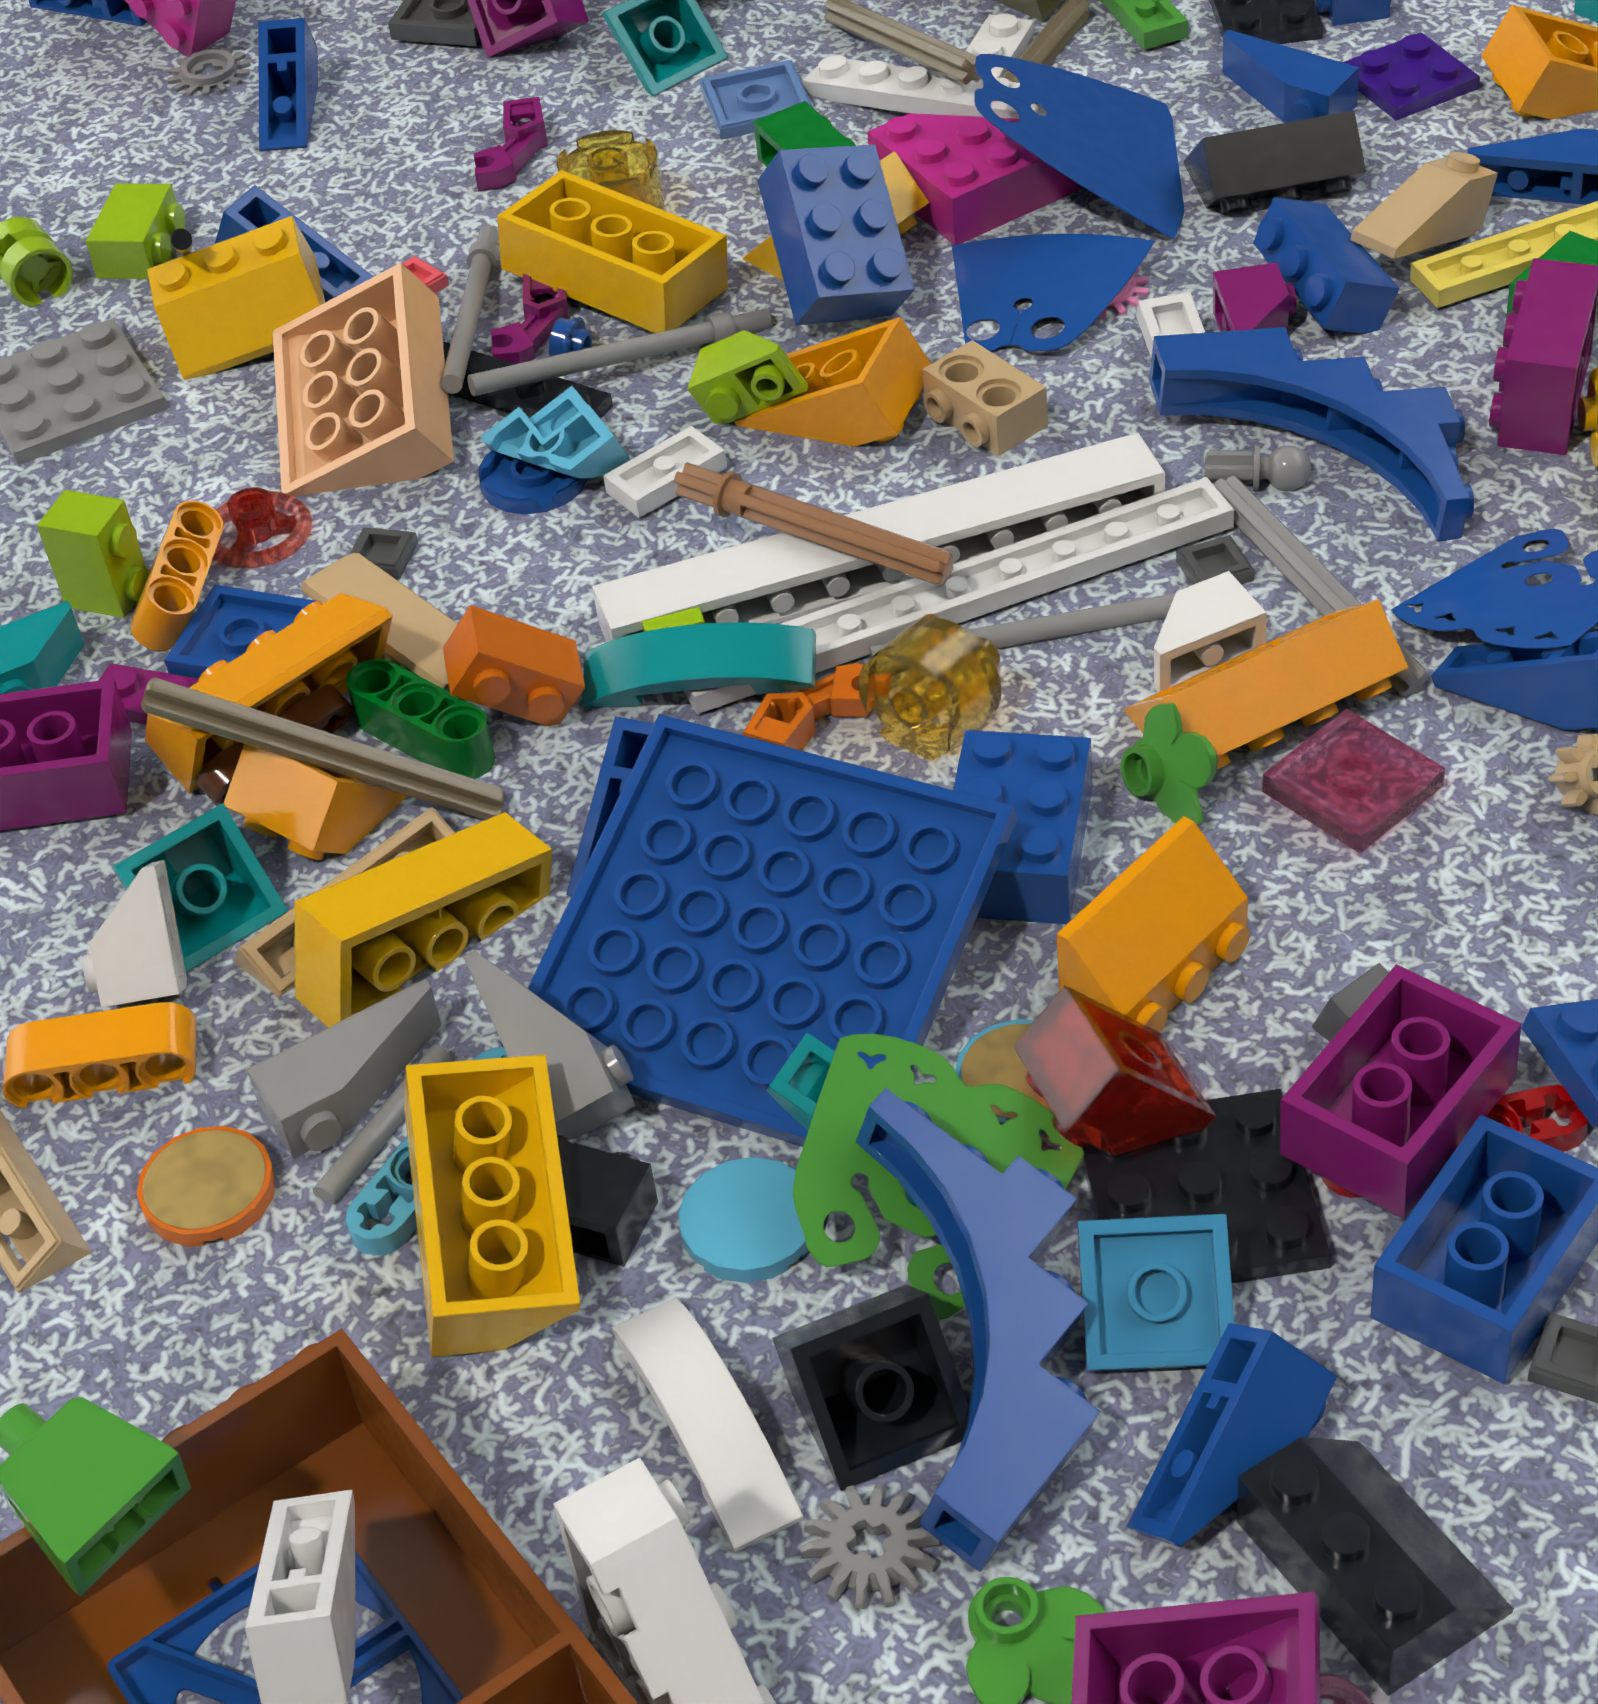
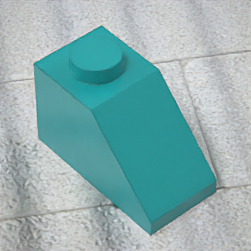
M68 600L0 626V694L56 687L84 647L79 627Z

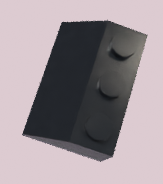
M1354 110L1205 137L1183 161L1205 207L1220 206L1221 214L1248 210L1252 208L1251 200L1270 197L1271 202L1274 197L1300 200L1302 199L1301 191L1320 188L1321 196L1347 192L1352 189L1351 182L1356 181L1366 172Z
M1300 1437L1238 1476L1237 1523L1298 1593L1315 1592L1320 1602V1619L1387 1696L1513 1613L1514 1608L1359 1441Z

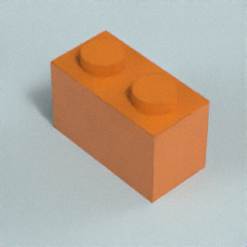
M472 605L468 607L442 647L450 695L545 726L561 724L585 689L576 640Z

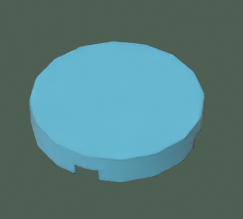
M749 1157L726 1161L702 1173L685 1192L678 1212L683 1248L691 1259L693 1257L696 1263L704 1267V1271L718 1279L742 1283L772 1279L788 1271V1266L796 1262L801 1255L803 1259L809 1250L792 1196L796 1170L777 1160Z

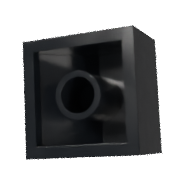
M905 1284L772 1338L792 1396L840 1491L848 1486L857 1485L962 1441L967 1428L969 1406L929 1293Z

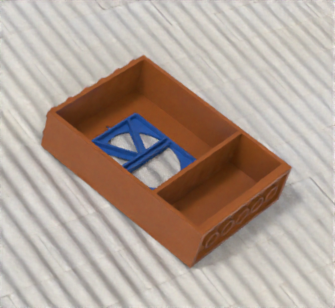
M342 1328L321 1342L305 1347L289 1362L257 1382L239 1388L228 1400L188 1425L175 1428L161 1440L179 1453L191 1489L81 1597L71 1589L25 1527L0 1541L1 1704H176L177 1696L183 1690L192 1691L223 1704H261L256 1679L195 1657V1653L207 1637L223 1622L250 1606L273 1502L345 1490H353L355 1500V1602L369 1608L385 1620L355 1641V1662L350 1689L409 1649L420 1678L422 1704H638Z

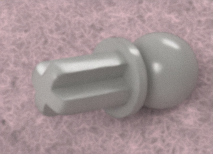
M1254 445V451L1210 450L1205 456L1204 477H1207L1212 484L1219 478L1226 480L1231 476H1236L1245 485H1253V491H1259V480H1268L1272 486L1282 491H1294L1301 488L1308 481L1311 474V462L1308 455L1296 446L1287 445L1279 447L1269 457H1260V445Z

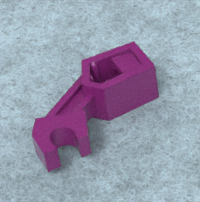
M539 97L503 101V130L506 143L503 146L497 145L474 153L475 177L478 191L504 187L517 180L516 173L539 149L548 146ZM523 118H528V119H530V120L527 121V122H521V121H519L520 119H523Z
M523 273V311L525 321L522 324L517 322L491 330L493 357L514 364L536 359L535 353L551 335L556 321L559 318H569L566 291L557 288V292H555L552 287L535 281L531 276ZM549 293L552 295L553 299L538 304L539 294Z

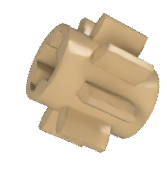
M1598 733L1578 735L1577 748L1572 746L1555 750L1560 760L1556 765L1555 773L1549 776L1548 779L1549 782L1556 783L1557 788L1564 795L1561 801L1563 807H1576L1583 804L1590 814H1598ZM1591 768L1593 771V780L1591 777Z

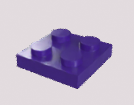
M1422 32L1408 35L1400 41L1376 50L1366 51L1360 56L1343 62L1359 67L1358 91L1395 121L1479 89L1480 76Z

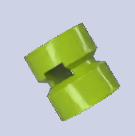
M12 217L0 223V278L13 296L21 304L34 307L43 303L36 294L40 291L48 289L54 298L66 294L72 284L73 277L70 261L37 221L27 217Z

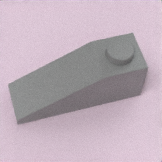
M475 950L463 957L508 1057L546 1054L557 1135L571 1140L636 1106L626 1086L627 1083L633 1081V1074L623 1054L614 1044L607 1047Z
M423 979L246 1069L259 1108L293 1159L310 1150L321 1151L331 1147L339 1140L342 1133L354 1128L404 1070L406 1065L410 1063L441 1027L442 1024L432 987L426 979Z

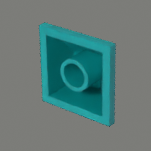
M626 0L604 11L602 14L646 92L652 96L728 58L696 0Z
M224 803L112 866L121 884L127 890L143 867L152 862L165 860L186 972L288 912Z

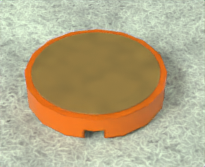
M228 1126L201 1127L173 1137L152 1154L140 1172L136 1195L147 1225L161 1238L187 1247L205 1246V1241H214L219 1238L226 1241L241 1235L261 1219L274 1198L275 1171L265 1145L249 1132Z

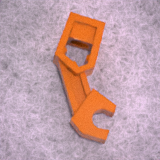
M860 663L836 666L835 673L815 682V689L797 690L792 693L766 694L744 729L743 736L802 751L816 733L815 720L830 713L832 717H867L871 712L870 693L881 697L886 689L885 670Z

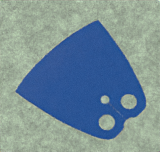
M980 54L976 57L975 71L983 81V88L975 91L974 103L979 113L1009 138L1077 184L1172 239L1175 237L1181 225L1185 208L1173 119L1166 103L1087 76L1035 62L996 54ZM1001 67L1010 71L1017 77L1020 86L1018 88H1010L1001 84L992 75V68ZM1001 101L1016 110L1020 120L1018 122H1009L1000 118L992 110L991 102ZM1031 104L1043 107L1047 114L1044 116L1039 115L1031 108Z

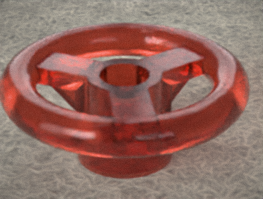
M259 487L242 489L233 494L226 503L216 509L223 520V526L231 519L232 523L236 526L238 534L235 543L230 549L222 545L219 540L213 559L224 565L236 568H257L279 562L299 550L308 539L312 530L311 513L301 500L290 494L267 491ZM274 507L286 510L289 513H291L292 516H288L284 513H281L275 510ZM291 533L285 540L273 547L252 552L258 543L264 542L274 535Z

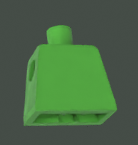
M83 1397L70 1399L47 1421L25 1403L13 1406L0 1418V1447L10 1455L0 1465V1489L15 1516L71 1589L80 1597L191 1489L181 1458L176 1450Z

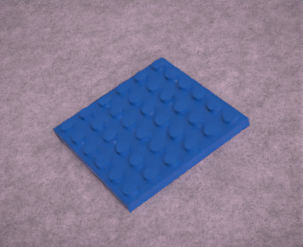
M658 714L528 989L607 1047L614 1044L621 1051L633 1074V1081L626 1084L630 1094L803 1147L808 1130L796 1121L767 1092L769 1085L807 1032L834 1051L840 1038L852 1034L886 1035L921 1046L924 1045L1018 819L1015 807L1006 803ZM863 1052L858 1053V1056L865 1061L869 1069H872L877 1063L886 1060L884 1055L869 1057ZM911 1065V1066H910L912 1071H913L915 1065Z

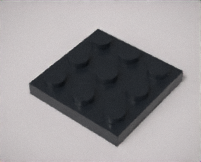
M1281 1089L1075 1120L1076 1138L1079 1140L1084 1151L1082 1163L1096 1220L1226 1214L1231 1283L1330 1269L1331 1254L1305 1167L1280 1155V1104L1283 1097Z

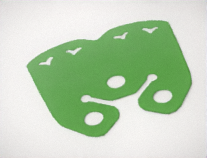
M852 1034L839 1039L796 1167L792 1196L807 1248L815 1261L825 1267H836L865 1260L875 1253L880 1243V1232L861 1192L855 1190L851 1185V1180L857 1173H862L868 1177V1188L885 1220L923 1238L937 1235L930 1221L920 1208L909 1203L905 1196V1189L899 1181L856 1143L869 1105L885 1088L903 1101H909L921 1107L935 1125L961 1144H967L976 1148L986 1157L990 1166L1001 1174L1005 1172L1019 1155L1036 1169H1043L1054 1175L1066 1190L1084 1155V1151L1079 1140L1064 1122L1049 1109L1027 1095L1002 1084H985L976 1087L966 1086L958 1077L953 1066L943 1056L916 1043L879 1034ZM863 1052L869 1057L884 1055L886 1060L877 1063L872 1069H869L865 1061L858 1056V1053ZM915 1065L922 1075L927 1074L935 1077L936 1082H923L915 1085L914 1073L910 1066ZM995 1105L1003 1113L1014 1112L1018 1116L1017 1118L1009 1119L1001 1125L995 1113L991 1111L990 1106ZM1039 1130H1044L1049 1137V1141L1060 1145L1062 1150L1051 1149L1042 1151ZM832 1212H844L851 1216L854 1221V1234L846 1242H835L828 1238L824 1232V1220ZM942 1244L917 1251L911 1257L907 1267L908 1280L911 1286L929 1293L937 1319L940 1320L947 1319L965 1308L961 1291L956 1294H945L938 1290L934 1283L933 1277L937 1267L945 1263H951Z

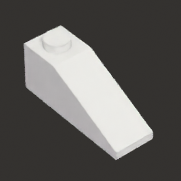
M353 1490L296 1497L273 1502L245 1626L261 1704H348L355 1662V1500Z

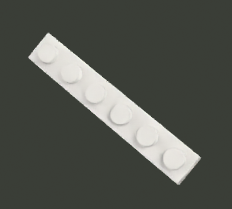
M832 55L822 59L818 66L802 80L807 94L838 103L912 114L983 117L974 103L975 91L983 88L982 79L979 82L971 81L965 85L939 72L927 70L921 66L902 67L888 65L883 61L867 62L846 59L842 55ZM995 78L1001 84L1010 88H1018L1020 86V83L1010 82L1006 78ZM1001 101L991 102L992 110L1000 118L1020 119L1016 110ZM1031 104V108L1039 115L1044 116L1047 114L1043 107Z

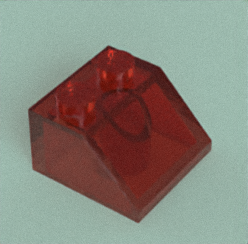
M1066 985L1061 988L1013 1046L1028 1070L1025 1076L1028 1085L1047 1101L1053 1111L1054 1116L1051 1119L1053 1126L1065 1139L1076 1146L1084 1147L1086 1143H1089L1113 1155H1117L1207 1127L1216 1117L1160 1032Z

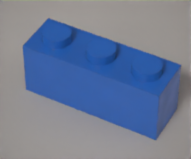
M1274 197L1265 218L1258 226L1257 235L1253 242L1255 247L1269 263L1277 262L1285 283H1293L1296 296L1324 329L1363 334L1380 330L1400 288L1362 245L1350 240L1352 233L1326 204Z

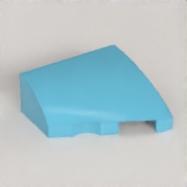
M573 386L561 393L532 417L528 418L523 410L518 407L480 436L481 440L491 451L575 478L603 476L631 460L612 432L589 404H586Z

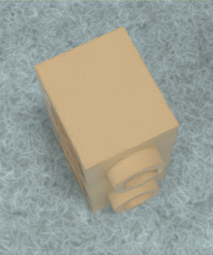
M973 340L923 368V403L927 413L934 421L938 423L945 421L961 431L966 441L974 447L982 445L999 457L1048 427L1046 386Z

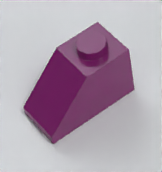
M1277 262L1213 272V314L1220 331L1286 327L1288 332V318L1291 315H1295L1297 311L1296 293L1292 282H1284Z

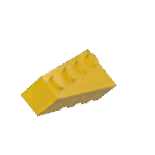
M503 812L294 901L295 998L329 1028L370 1007L375 1002L378 1003V1001L380 1002L402 991L403 989L399 986L426 967L430 966L435 972H438L461 955L466 947L468 938L475 934L483 941L550 894L552 849L514 818Z

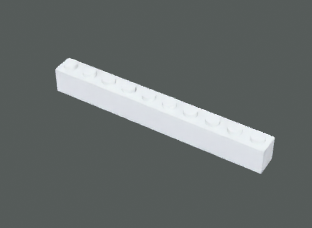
M1135 433L844 516L949 551L953 556L952 564L1164 492L1165 471L1140 434ZM782 532L592 586L599 626L606 642L643 632L642 621L698 606L705 623L752 622L776 624L813 613L914 577Z

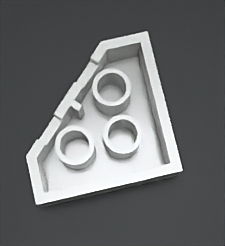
M638 1458L553 1503L586 1625L617 1677L638 1704H776L768 1689L763 1684L756 1686L742 1651L731 1632V1629L738 1625L734 1611L720 1586L716 1582L708 1583L692 1543L683 1529V1526L690 1523L688 1512L677 1490L668 1479L657 1484L641 1458Z

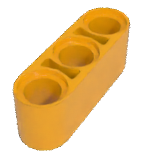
M196 500L180 503L174 510L158 547L130 627L133 637L148 649L165 651L172 648L187 627L197 605L223 531V520L220 514L206 503Z
M160 1002L20 1024L12 1029L7 1037L3 1079L4 1097L16 1107L26 1108L27 1102L52 1099L53 1104L93 1098V1092L118 1089V1094L158 1088L160 1082L183 1079V1084L190 1083L196 1073V1016L192 1010L184 1005L173 1002Z

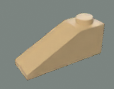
M1450 152L1448 157L1426 162L1352 230L1350 240L1392 259H1396L1472 236L1483 227L1498 173L1480 166L1479 158L1463 152Z

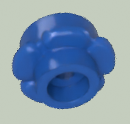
M574 317L571 320L559 318L556 321L549 341L550 357L591 348L592 332L585 328V322L581 317Z

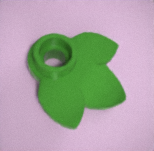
M1174 703L1159 704L1154 706L1145 717L1143 738L1136 741L1133 747L1128 748L1122 755L1120 764L1122 780L1128 791L1134 796H1147L1150 800H1155L1157 807L1175 824L1183 816L1194 821L1197 826L1203 823L1198 789L1209 785L1216 776L1218 764L1216 751L1205 736L1197 732H1182L1180 714Z
M999 1577L986 1583L975 1594L968 1609V1624L975 1644L967 1659L966 1672L969 1685L980 1704H1021L1026 1696L1030 1694L1037 1700L1050 1704H1071L1075 1618L1077 1615L1106 1613V1610L1089 1594L1073 1587L1061 1586L1037 1592L1025 1581L1014 1577ZM1003 1611H1014L1023 1619L1021 1623L1009 1627L996 1625L993 1620L997 1614Z

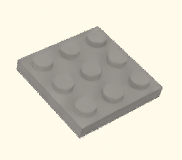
M114 318L105 322L88 324L75 333L55 340H45L37 343L31 349L6 358H0V435L17 465L168 410L164 396Z

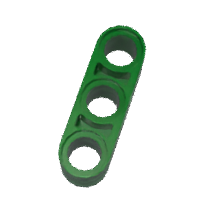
M384 659L363 661L348 672L346 685L357 725L364 732L422 763L473 779L485 775L494 766L496 757L485 712L478 706L467 700L452 696L449 691Z

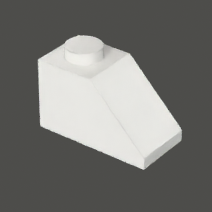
M1229 571L1176 591L1154 646V688L1157 692L1266 643L1267 612Z
M165 860L152 862L139 871L90 941L91 954L83 956V971L87 988L90 993L98 992L101 1008L177 995L187 987V976Z

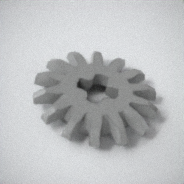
M209 48V50L196 51L186 59H179L177 63L180 65V68H170L169 70L170 75L177 76L169 77L168 82L169 84H176L172 86L176 92L189 87L185 91L186 96H192L198 89H202V94L206 97L209 96L211 88L217 87L221 93L227 92L225 83L240 85L242 83L241 79L234 76H249V69L242 68L249 67L251 64L249 59L240 61L245 58V54L242 52L233 56V49L226 48L225 50ZM213 66L214 70L222 69L211 75H196L203 73L206 67Z
M876 1483L870 1497V1503L863 1504L859 1493L854 1485L845 1489L850 1508L845 1510L840 1504L827 1498L820 1502V1509L832 1521L824 1519L807 1520L804 1525V1532L822 1538L800 1546L801 1559L821 1557V1560L807 1572V1576L812 1584L830 1575L833 1581L826 1597L836 1602L846 1587L855 1590L854 1608L858 1609L866 1608L868 1592L880 1591L885 1607L896 1604L892 1586L902 1583L913 1595L921 1589L922 1586L911 1571L914 1567L933 1572L937 1561L921 1551L920 1548L938 1546L940 1542L927 1530L916 1529L920 1526L918 1524L926 1508L903 1513L914 1499L911 1493L906 1490L901 1492L887 1506L883 1504L886 1487L883 1483ZM863 1528H867L873 1535L886 1532L889 1536L882 1541L884 1554L874 1559L867 1551H861L854 1555L850 1550L857 1545L855 1532Z

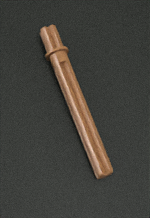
M687 462L684 465L683 471H677L674 477V482L678 483L675 494L713 507L715 514L718 516L728 517L733 514L934 585L944 584L947 577L951 576L953 571V556L949 551L744 482L741 475L736 472L729 471L726 474H721Z

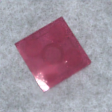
M1346 709L1264 772L1262 792L1353 850L1362 853L1444 786L1445 767Z

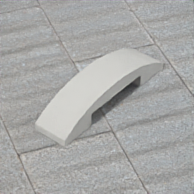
M675 1298L611 1327L641 1384H646L699 1479L703 1496L734 1552L736 1553L802 1521L803 1515L751 1409L716 1349L687 1308Z

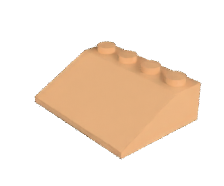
M402 263L387 269L273 330L282 497L288 498L420 479L454 462L448 393L441 387L445 358L439 297Z

